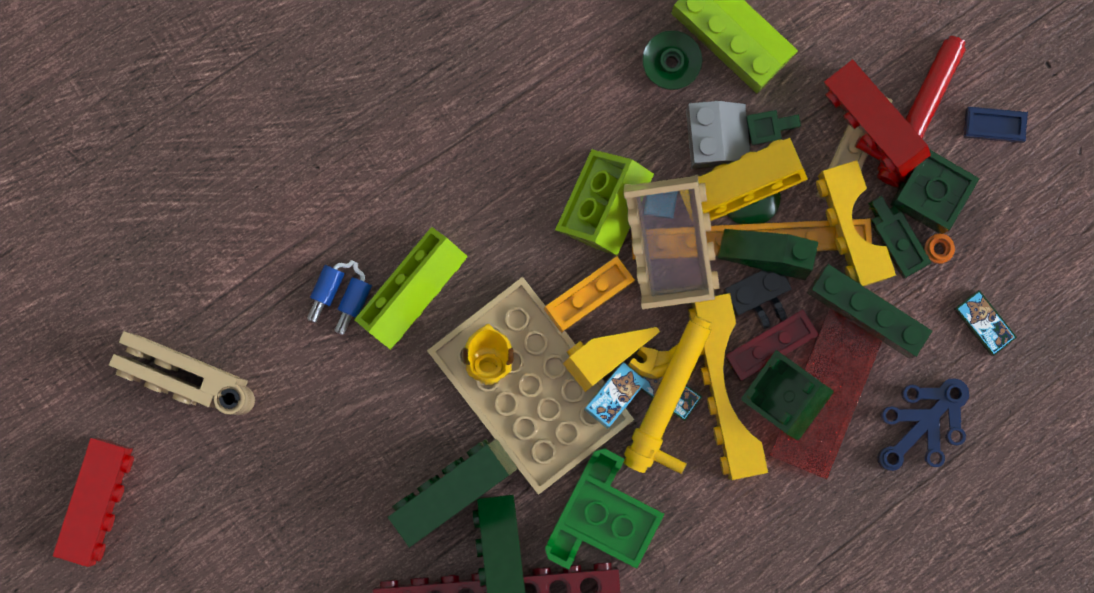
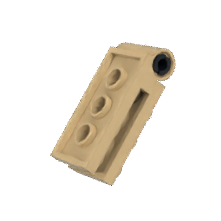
M123 331L119 343L127 346L125 352L148 360L152 356L156 358L154 364L174 371H178L181 368L203 377L204 380L201 387L130 357L113 354L109 366L117 369L116 375L130 381L140 382L141 379L145 380L144 387L159 393L168 394L171 391L174 393L173 399L188 405L196 406V403H200L207 407L216 408L224 414L244 415L252 410L255 403L253 392L246 387L248 380L137 334Z

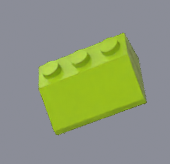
M591 149L555 230L595 249L618 255L631 227L628 221L627 200L624 197L625 184L649 183L654 173L632 159Z

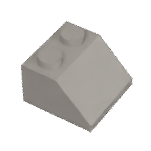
M725 101L688 104L686 117L691 169L730 164L750 152L746 104Z

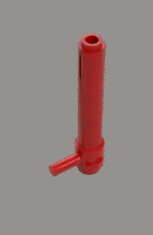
M949 36L948 39L943 41L905 118L921 138H923L966 51L964 47L966 43L959 37ZM859 137L855 144L857 149L878 160L883 157L877 148L874 151L870 150L863 139ZM880 162L877 168L879 171L877 178L894 187H899L900 183L904 182L908 175L906 174L904 177H901L896 170L890 173L882 162Z

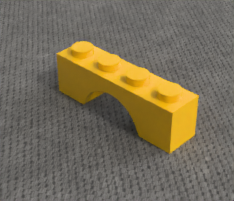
M852 161L822 171L818 175L819 180L816 181V186L820 197H825L829 208L826 209L827 220L831 227L835 226L838 234V237L835 238L839 254L845 255L848 264L845 267L846 276L862 286L896 276L887 246H878L865 241L857 233L853 225L852 210L854 203L859 195L867 189L858 161Z

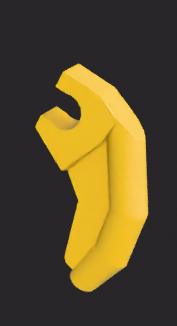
M677 345L669 351H658L642 346L637 354L643 358L644 363H639L633 358L628 366L638 375L650 379L662 378Z

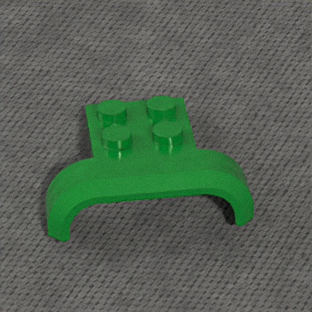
M605 448L593 452L546 544L545 551L549 560L569 570L582 541L632 567L638 568L664 513L610 486L625 460L624 458Z

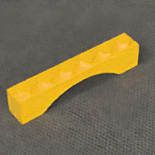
M730 293L715 296V300L692 303L693 308L688 309L689 319L693 320L694 316H698L711 322L709 327L711 333L700 356L703 355L705 367L701 368V376L704 386L709 385L711 397H707V404L710 415H715L718 426L713 427L716 444H722L724 456L720 457L723 475L728 474L729 480L768 473L762 442L754 437L738 419L725 389L723 373L724 355L729 336L736 324Z

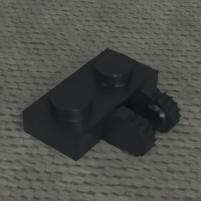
M762 270L724 289L726 294L730 293L736 315L739 316L753 309L764 330L770 327V321L760 305L767 301H770L774 313L780 321L787 319L786 312L777 296L792 289L785 275Z

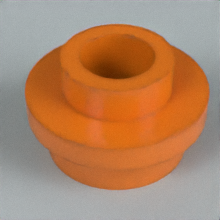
M934 234L926 240L924 251L931 262L942 264L953 257L955 246L949 236ZM935 244L942 245V254H937L934 251Z

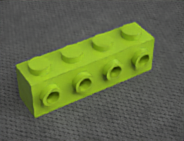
M431 227L354 320L391 350L468 256L447 237Z

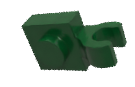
M772 110L746 116L751 146L782 139L781 131L801 127L799 114L778 118L777 111Z

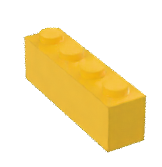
M791 138L776 140L770 143L767 148L758 152H748L737 161L718 165L711 172L698 176L699 184L705 183L707 201L702 202L703 213H709L710 221L808 180ZM689 189L680 190L688 214L693 221Z

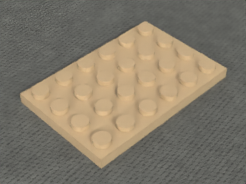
M521 277L427 351L489 432L499 441L514 464L539 495L634 419L625 408L607 429L584 410L605 384V381L601 379L585 392L562 363L570 357L567 351L576 344L565 331L562 333L559 331L545 312L544 303L526 280ZM486 324H490L495 330L507 336L514 350L511 372L493 385L481 384L468 375L466 365L463 363V348L467 340Z

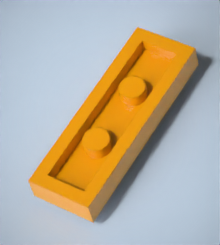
M616 256L546 305L544 310L562 333L632 284L635 279L618 256Z

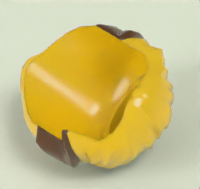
M486 324L467 340L463 348V363L466 365L468 375L481 384L493 385L511 372L514 350L507 336L495 330L490 324Z

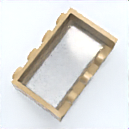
M697 174L691 177L635 185L625 184L624 197L627 200L628 221L633 238L632 246L636 257L638 284H640L642 309L715 300L714 290L720 289L718 272H711L710 261L716 259L713 242L707 243L706 231H711L709 213H703L702 202L707 201L705 183L699 184Z

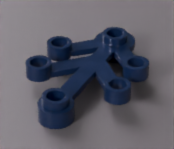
M956 378L944 381L939 388H919L916 385H907L903 388L902 398L907 403H915L920 399L938 400L930 409H898L890 406L882 410L881 419L888 425L902 421H918L894 447L887 446L879 451L877 460L883 469L889 471L899 469L904 462L903 455L926 431L927 452L925 454V462L930 467L942 466L945 462V455L940 450V417L947 409L949 430H947L945 435L946 441L954 446L965 442L966 434L961 429V407L969 399V389L962 380ZM910 388H913L917 393L916 398L913 400L907 397V391ZM952 388H956L959 391L957 399H953L950 396ZM888 410H893L896 414V418L893 421H889L886 418ZM953 431L960 433V440L958 442H954L951 439ZM934 452L940 457L939 462L936 464L930 461V456ZM890 453H894L897 456V461L894 464H889L887 461V456Z

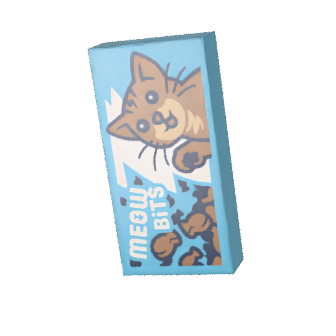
M623 362L584 410L608 429L647 381Z

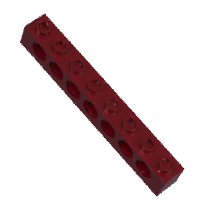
M611 562L593 564V569L581 570V565H571L569 570L563 567V572H551L550 567L532 569V574L523 575L524 583L533 584L536 587L537 593H550L549 587L556 580L563 581L567 585L566 593H583L580 590V584L585 578L596 580L597 589L594 593H621L619 569L612 567ZM479 573L471 574L472 579L459 580V575L441 576V582H429V577L412 578L410 579L411 584L398 585V580L380 581V587H375L373 593H430L434 590L441 593H459L463 588H470L474 593H487L486 586L480 587Z

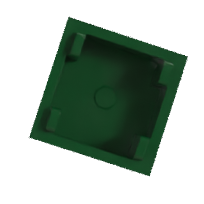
M930 150L931 156L908 173L890 205L895 206L898 210L937 233L944 234L952 228L980 178Z
M776 350L741 400L784 433L799 441L834 391Z

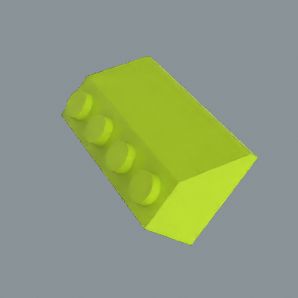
M678 0L673 6L671 14L756 94L798 52L791 43L745 0Z

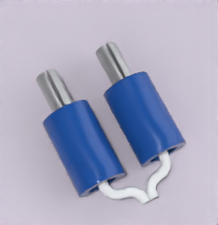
M350 260L347 264L338 263L333 268L324 265L310 296L315 301L307 317L309 321L316 323L324 305L331 306L345 273L337 269L339 267L350 268L353 265L354 271L360 275L361 279L351 278L337 309L342 312V315L337 323L335 332L341 335L345 333L351 318H356L361 312L372 288V285L364 282L365 275L358 269L359 263Z

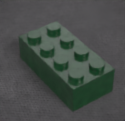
M487 439L478 443L466 452L469 456L467 460H464L462 457L455 460L441 470L445 476L440 478L437 474L417 488L420 493L416 496L412 492L392 506L395 512L388 516V519L409 548L518 469L497 439L491 443Z

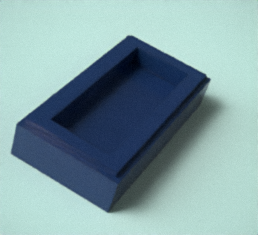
M967 107L965 112L964 138L1024 143L1026 141L1028 112Z

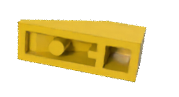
M657 327L594 338L585 345L579 341L567 351L570 357L562 364L586 392L660 331Z

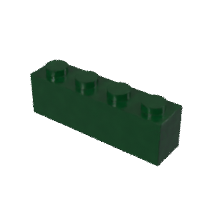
M829 264L821 269L807 291V294L908 359L917 357L932 333L931 329Z
M514 494L477 499L478 510H472L474 529L480 528L481 538L475 539L477 557H483L484 567L478 568L480 587L486 586L487 593H525Z

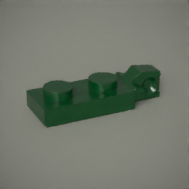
M882 196L868 203L875 218L871 219L873 228L883 245L887 246L889 255L903 279L931 264L929 257L902 211L899 212L895 206L889 209Z

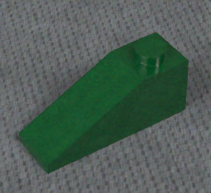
M724 229L718 259L805 281L813 270L818 242L790 234Z

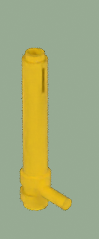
M694 316L693 320H689L640 427L635 429L631 437L633 443L631 446H627L624 456L626 458L623 463L631 469L645 473L647 468L652 467L653 462L656 461L680 474L683 473L687 463L661 451L660 447L663 443L661 438L711 333L709 328L711 322L698 316Z

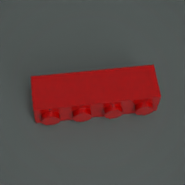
M853 59L824 81L828 90L825 94L826 98L835 108L841 106L846 112L843 115L844 119L854 130L859 127L865 134L861 138L870 150L878 149L883 155L880 160L890 173L896 170L901 177H904L931 156L927 143Z
M90 438L53 557L86 567L96 565L97 561H101L106 548V544H103L105 534L110 532L115 520V515L112 514L115 502L119 503L124 493L125 486L121 485L125 473L128 474L133 465L134 456H131L133 448L100 438Z

